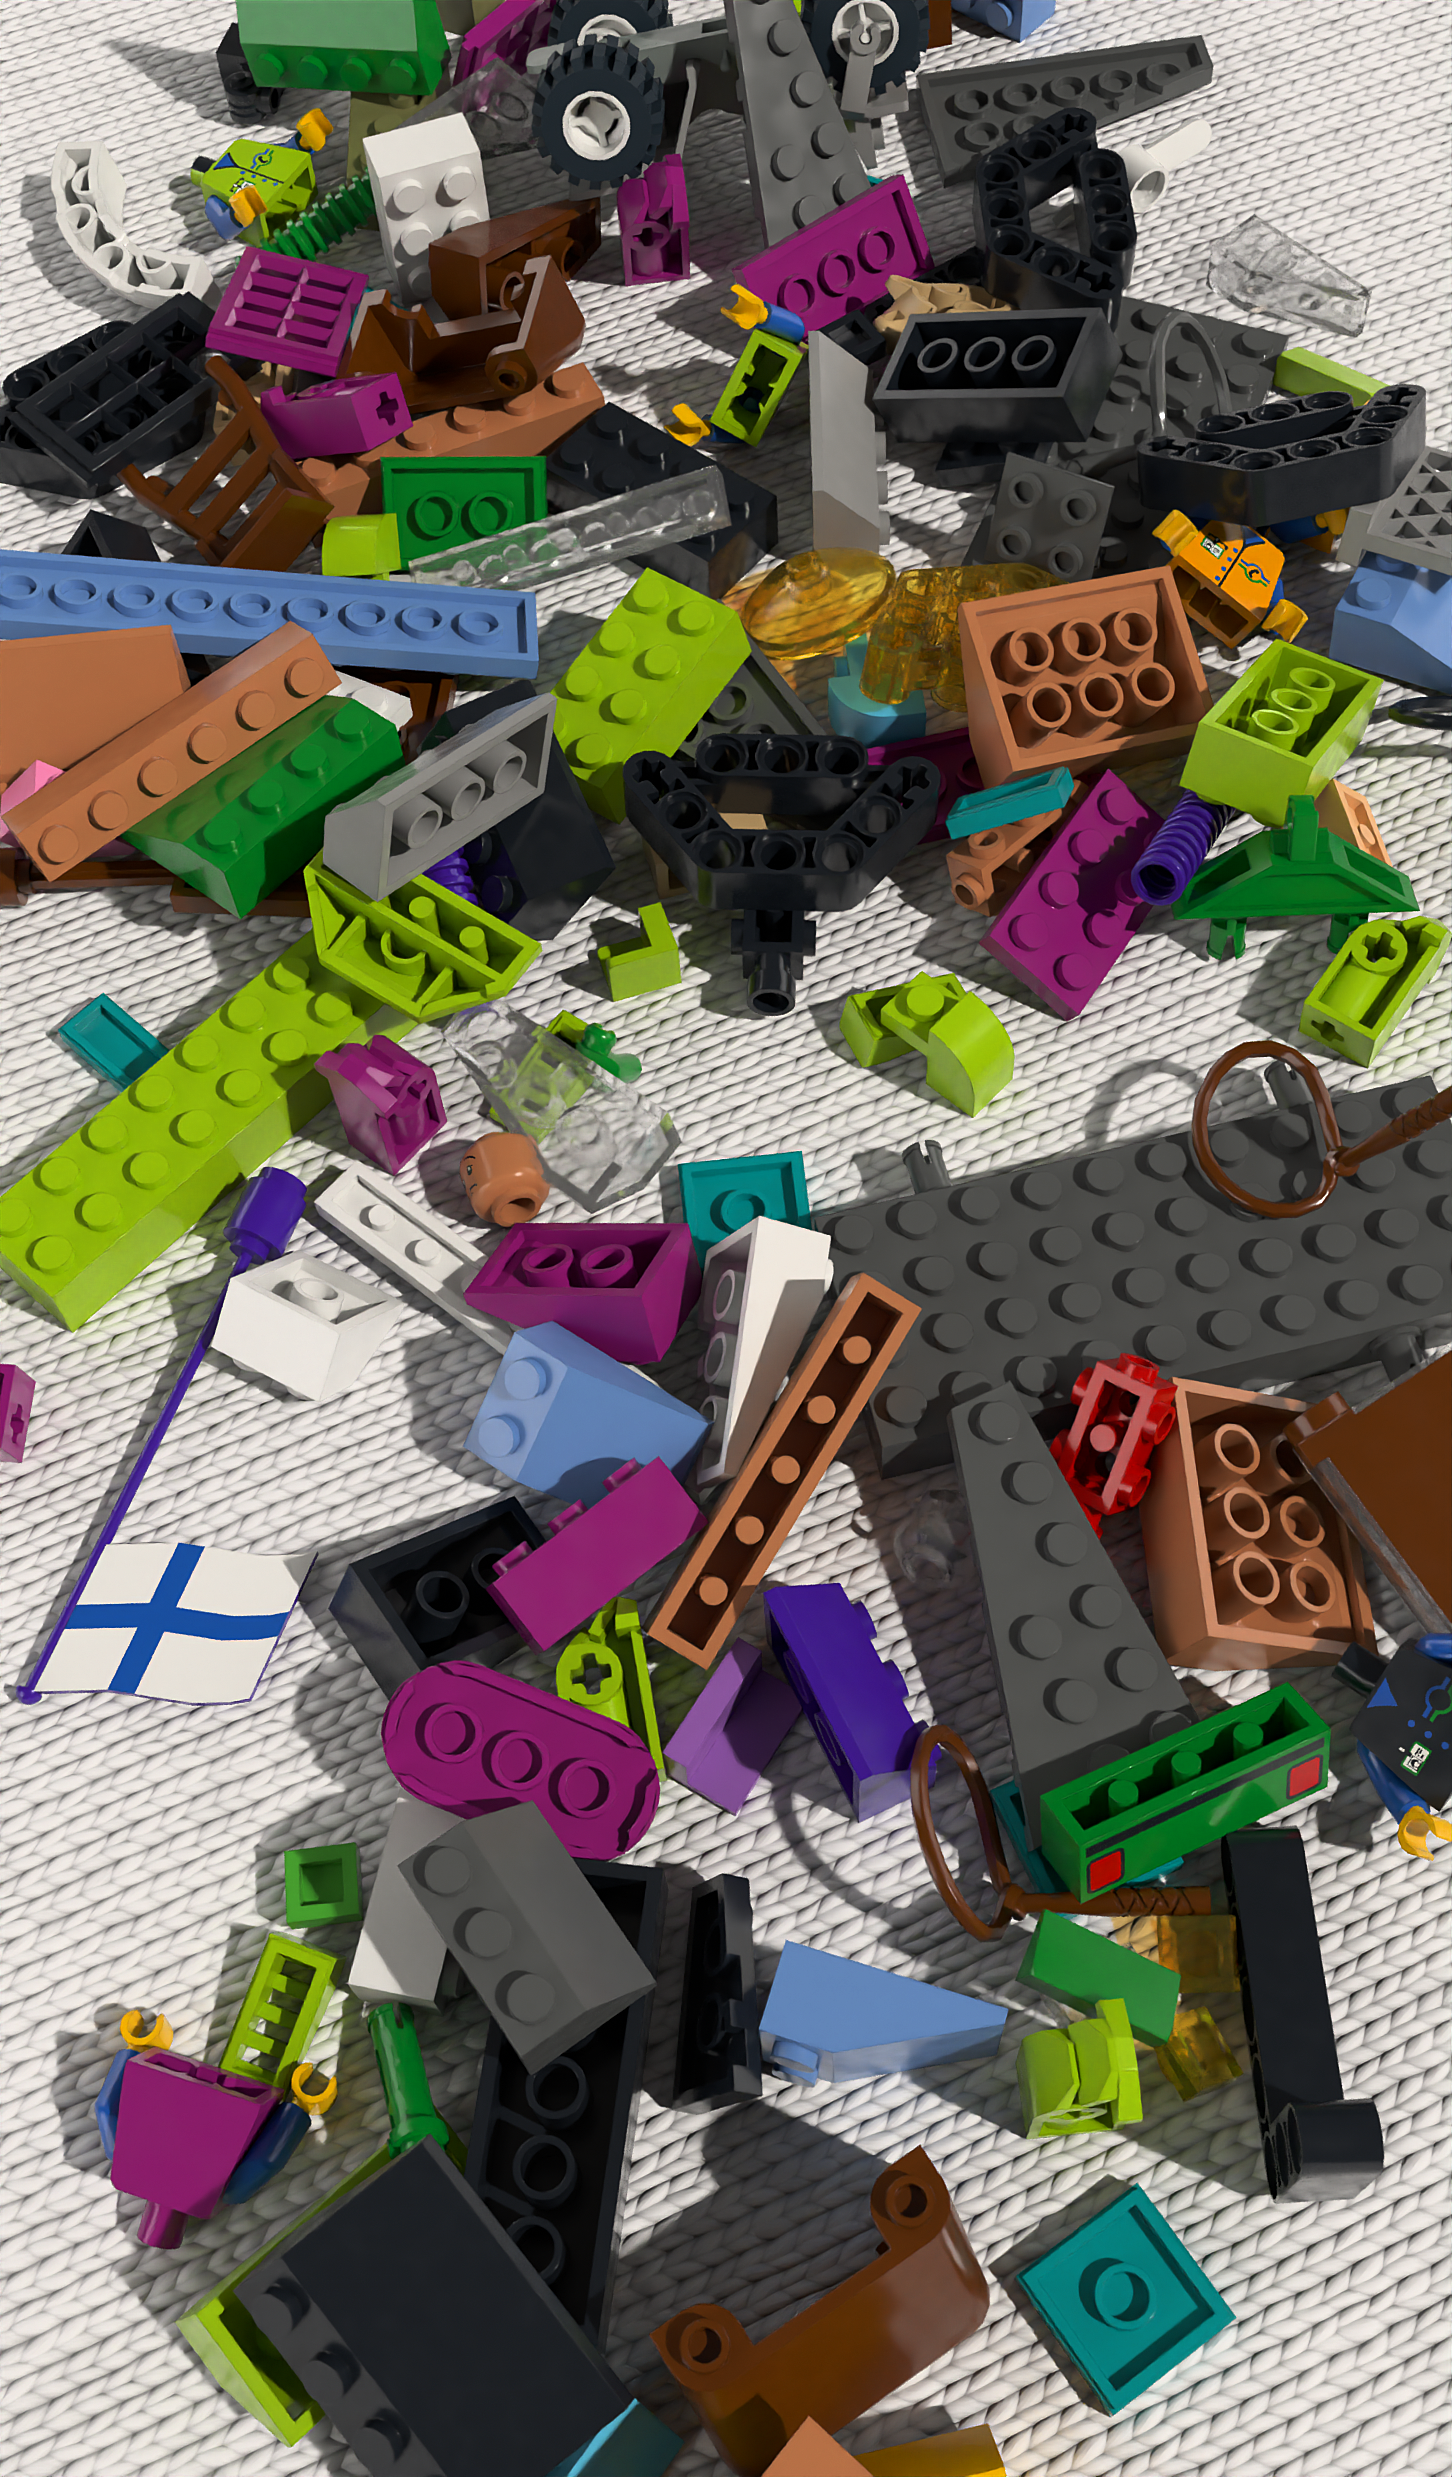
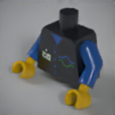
M1428 1633L1419 1640L1409 1638L1398 1648L1389 1663L1353 1641L1337 1663L1331 1676L1366 1699L1349 1727L1351 1733L1358 1739L1356 1751L1378 1796L1399 1825L1397 1835L1401 1848L1408 1854L1433 1861L1434 1855L1426 1847L1425 1840L1428 1832L1431 1830L1438 1838L1449 1842L1452 1841V1824L1447 1820L1430 1814V1806L1440 1812L1452 1797V1633Z

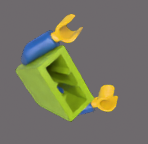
M319 108L309 111L297 123L299 131L286 143L266 144L239 139L235 140L217 161L205 156H198L191 167V181L195 186L201 188L205 201V214L222 239L232 240L237 236L259 248L262 238L266 237L268 240H271L274 237L273 231L277 228L284 231L287 228L286 222L290 219L295 222L299 218V213L306 210L319 195L311 155L323 148L326 142L325 136L331 134L334 129Z
M739 284L733 285L730 290L739 295L738 301L733 308L727 310L721 307L720 311L742 328L750 329L755 326V329L713 414H706L700 419L685 403L674 406L672 413L679 421L675 424L664 426L672 437L690 447L695 445L700 439L704 442L741 444L747 442L757 447L778 411L808 351V345L801 342L805 326L797 314L769 302H763Z

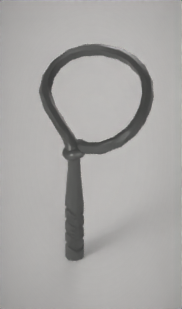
M1188 312L1168 313L1158 322L1150 344L1149 361L1152 432L1146 433L1143 441L1157 436H1165L1167 432L1165 345L1171 329L1175 326L1185 328L1200 347L1211 372L1217 395L1219 414L1232 412L1225 371L1215 347L1202 325ZM1139 443L1080 456L1072 461L1067 460L1058 463L1054 467L1089 478L1136 460L1137 445Z

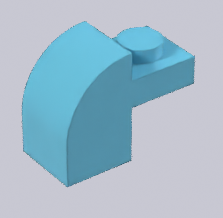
M866 630L843 632V656L833 658L834 677L828 678V718L835 733L838 736L853 737L860 741L866 749L925 737L926 707L919 669L873 673Z

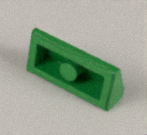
M1044 1909L1040 1914L1015 1981L1093 2019H1097L1095 2004L1099 2000L1124 1998L1133 2038L1150 2047L1167 2044L1171 2035L1181 1975Z

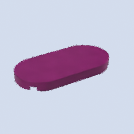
M459 1660L439 1663L436 1666L427 1667L423 1671L417 1672L398 1687L386 1707L382 1721L381 1737L387 1764L397 1781L408 1793L417 1799L465 1820L533 1800L572 1858L607 1862L632 1849L647 1833L655 1818L660 1799V1783L655 1761L634 1731L604 1715L485 1666Z

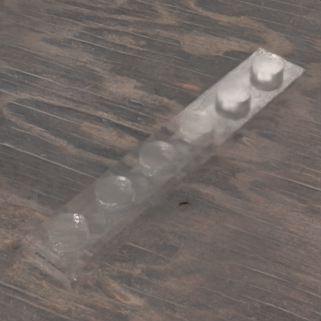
M715 464L409 561L411 583L519 591L731 525L723 474Z

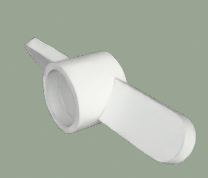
M1190 119L1145 148L1133 144L1118 152L1125 163L1133 212L1141 213L1153 207L1163 196L1168 186V171L1201 152L1209 145L1212 130L1206 120ZM1074 201L1053 216L1052 220L1057 228H1061L1075 219Z

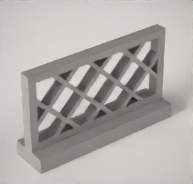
M1425 446L1424 451L1392 496L1380 501L1351 507L1336 561L1357 567L1365 553L1371 551L1452 576V512L1443 513L1441 511L1447 509L1452 511V453ZM1430 490L1432 493L1423 494L1421 491ZM1407 513H1418L1420 516H1408ZM1437 532L1440 535L1429 536L1427 533ZM1396 536H1404L1406 539H1402Z

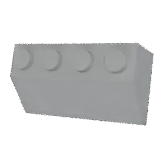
M808 331L814 570L879 568V545H890L889 511H879L878 506L888 504L887 471H877V465H886L885 431L875 432V426H884V419L872 400L875 394L873 393V371L820 331Z
M547 692L497 709L476 723L466 725L458 734L434 749L424 751L416 760L392 775L382 777L373 787L352 800L337 805L325 816L323 864L370 898L379 902L544 793L557 698Z

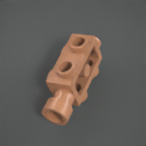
M1072 779L1075 787L1065 807L971 834L946 855L955 902L966 909L974 910L988 917L998 916L1089 786L1082 781Z

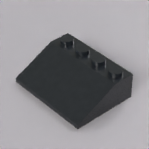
M430 2133L288 2234L233 2290L252 2315L259 2329L268 2336L302 2381L308 2394L321 2406L352 2447L358 2460L367 2467L374 2477H544L627 2410L635 2399Z

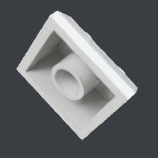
M298 1250L230 1279L211 1347L232 1357L233 1362L239 1368L253 1373H263L286 1385L288 1392L293 1396L307 1401L321 1402L353 1385L401 1315L405 1302Z

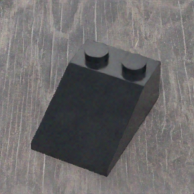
M515 1496L349 1564L328 1609L389 1701L405 1680L427 1667L459 1660L473 1662L492 1669L527 1645L485 1589L500 1578L492 1566L524 1541L527 1542L533 1552L547 1542Z

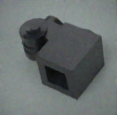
M232 22L215 54L232 120L242 125L253 124L262 120L267 113H277L280 98L286 88L256 86L240 44L238 23Z

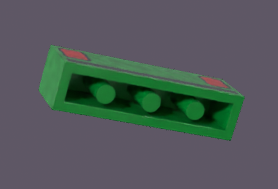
M1286 1682L1040 1795L1042 1853L1079 1903L1082 1904L1213 1842L1227 1833L1234 1832L1328 1786L1331 1728L1289 1682Z

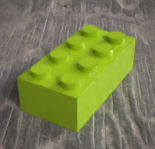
M648 567L550 692V694L557 698L553 731L589 809L618 825L626 817L623 787V767L626 761L634 754L642 751H657L671 758L752 652L737 611Z
M1276 638L1199 722L1179 786L1196 792L1200 799L1210 804L1229 805L1251 814L1256 822L1264 826L1273 828L1283 827L1288 796L1313 795L1315 801L1360 744L1384 679Z

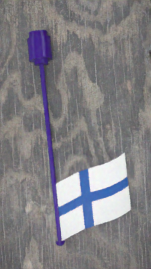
M263 1167L258 1176L251 1177L248 1180L223 1230L224 1236L231 1243L229 1249L238 1259L25 1686L17 1685L16 1696L21 1703L25 1705L36 1704L42 1699L43 1696L41 1694L109 1692L192 1706L234 1705L252 1701L319 1555L318 1551L292 1555H257L179 1542L111 1544L215 1335L230 1279L246 1272L250 1263L262 1265L266 1260L273 1261L281 1258L306 1208V1202L303 1198L307 1192L305 1184L294 1175L278 1168Z

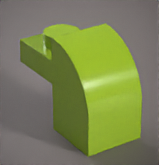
M396 513L339 516L331 518L327 523L322 544V575L390 581L389 572L401 569Z
M921 971L881 1009V1023L927 1057L926 1084L971 1118H974L1012 1080L1015 1055L1010 1037L991 1009L971 991L960 999L925 972Z

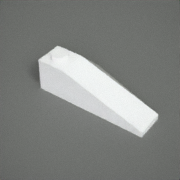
M758 1216L707 1250L698 1308V1329L710 1332V1345L707 1354H703L698 1360V1380L709 1383V1396L703 1402L699 1413L714 1421V1424L697 1457V1486L711 1488L737 1475L817 1312L823 1296L830 1287L833 1277V1262L828 1259L830 1235Z

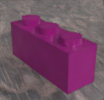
M659 1456L643 1468L635 1458L631 1459L601 1482L609 1492L602 1500L588 1510L582 1500L579 1499L547 1523L555 1536L534 1552L527 1542L524 1541L492 1566L500 1578L485 1589L535 1655L546 1651L709 1523Z

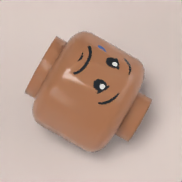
M509 1132L485 1134L467 1150L460 1161L459 1175L471 1206L478 1217L487 1222L507 1227H513L515 1223H526L538 1214L549 1195L550 1180L532 1141L521 1134Z

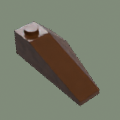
M601 196L579 201H570L569 198L464 226L429 243L428 266L431 277L432 297L449 321L514 309L510 299L515 285H525L523 271L526 261L548 255L552 256L563 279L570 281L601 246Z

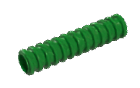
M368 167L364 168L366 174L363 176L353 175L351 177L353 183L350 185L340 184L338 186L340 192L337 194L327 193L325 195L327 201L324 203L314 202L312 204L314 210L308 214L305 210L299 213L300 219L297 222H294L292 219L286 222L287 228L284 231H281L279 228L273 231L274 237L271 240H268L266 237L260 240L261 246L258 249L315 262L317 261V253L320 251L324 254L330 252V244L333 242L337 245L343 243V235L346 233L350 236L356 234V226L359 224L363 227L369 225L368 218L372 215L377 218ZM240 255L234 258L235 268H237L241 259Z

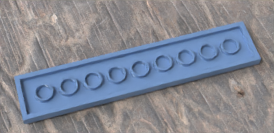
M0 549V639L15 640L171 625L180 653L206 654L219 658L239 656L289 621H292L314 635L332 666L352 665L379 667L392 671L418 670L442 672L447 675L472 674L497 676L503 679H537L539 652L535 592Z

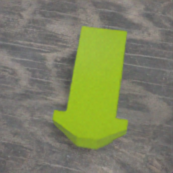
M1417 916L1404 921L1377 919L1360 925L1350 935L1304 1001L1298 1031L1368 1069L1426 983L1429 984L1435 976L1449 946L1452 933L1441 921L1424 916Z
M614 1597L599 1611L590 1629L588 1630L586 1627H583L562 1653L556 1666L558 1697L616 1720L634 1731L655 1761L659 1782L667 1781L662 1757V1747L637 1602L632 1599ZM591 1668H599L600 1674L604 1678L600 1683L601 1692L596 1694H588L584 1684H582L586 1681V1670Z
M1124 1998L1099 2000L1095 2004L1097 2019L1082 2020L1068 2025V2028L1042 2030L1022 2039L1015 2064L1026 2140L1123 2130L1126 2124L1142 2122L1143 2114L1137 2059Z

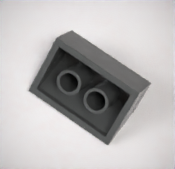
M533 1800L462 1821L397 1865L410 1890L530 2076L657 1986V1982Z

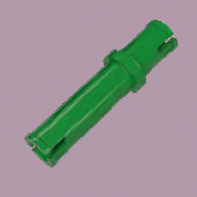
M399 2002L397 2011L400 2022L396 2025L393 2004L386 2003L369 2014L366 2025L371 2035L391 2125L390 2139H387L389 2157L391 2160L395 2159L429 2133L443 2151L446 2152V2145L449 2144L450 2138L444 2121L436 2117L414 2025L415 2017L413 2010L409 2005Z

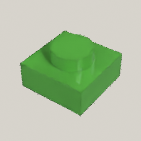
M356 1842L284 1851L286 1920L292 1930L364 1921L360 1849Z

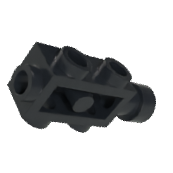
M744 910V919L732 918L731 955H742L743 979H748L747 1006L753 1012L764 1016H780L789 1013L795 1007L796 980H803L804 956L816 955V920H805V911Z

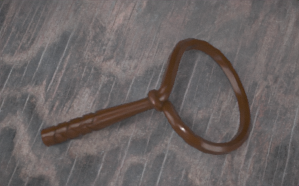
M1272 1040L1243 1042L1225 1052L1209 1069L1194 1101L1191 1122L1192 1144L1201 1169L1216 1189L1233 1203L1250 1212L1270 1218H1299L1324 1206L1336 1188L1338 1176L1349 1177L1354 1175L1360 1167V1163L1407 1143L1411 1138H1416L1423 1134L1425 1130L1428 1131L1437 1126L1439 1122L1442 1123L1451 1118L1452 1085L1434 1095V1098L1431 1097L1420 1103V1106L1417 1105L1408 1110L1406 1114L1403 1113L1394 1118L1364 1141L1350 1148L1342 1144L1330 1094L1317 1067L1296 1049ZM1271 1057L1287 1063L1304 1078L1315 1102L1327 1149V1154L1323 1161L1322 1182L1313 1195L1294 1203L1271 1202L1241 1189L1224 1173L1214 1159L1209 1145L1207 1117L1210 1100L1222 1077L1233 1066L1247 1058Z
M943 1724L926 1728L917 1738L910 1767V1799L918 1842L932 1880L950 1913L961 1927L979 1942H996L1001 1940L1012 1918L1022 1921L1027 1913H1041L1044 1909L1058 1914L1102 1917H1128L1129 1915L1131 1917L1211 1915L1209 1886H1187L1186 1888L1184 1886H1165L1164 1888L1161 1886L1142 1888L1116 1887L1082 1904L1079 1903L1071 1891L1026 1893L1018 1884L1011 1882L988 1786L974 1755L963 1739ZM937 1744H940L949 1751L959 1766L971 1793L992 1886L999 1897L993 1918L989 1924H984L979 1920L965 1902L946 1865L935 1833L928 1792V1764L931 1752Z

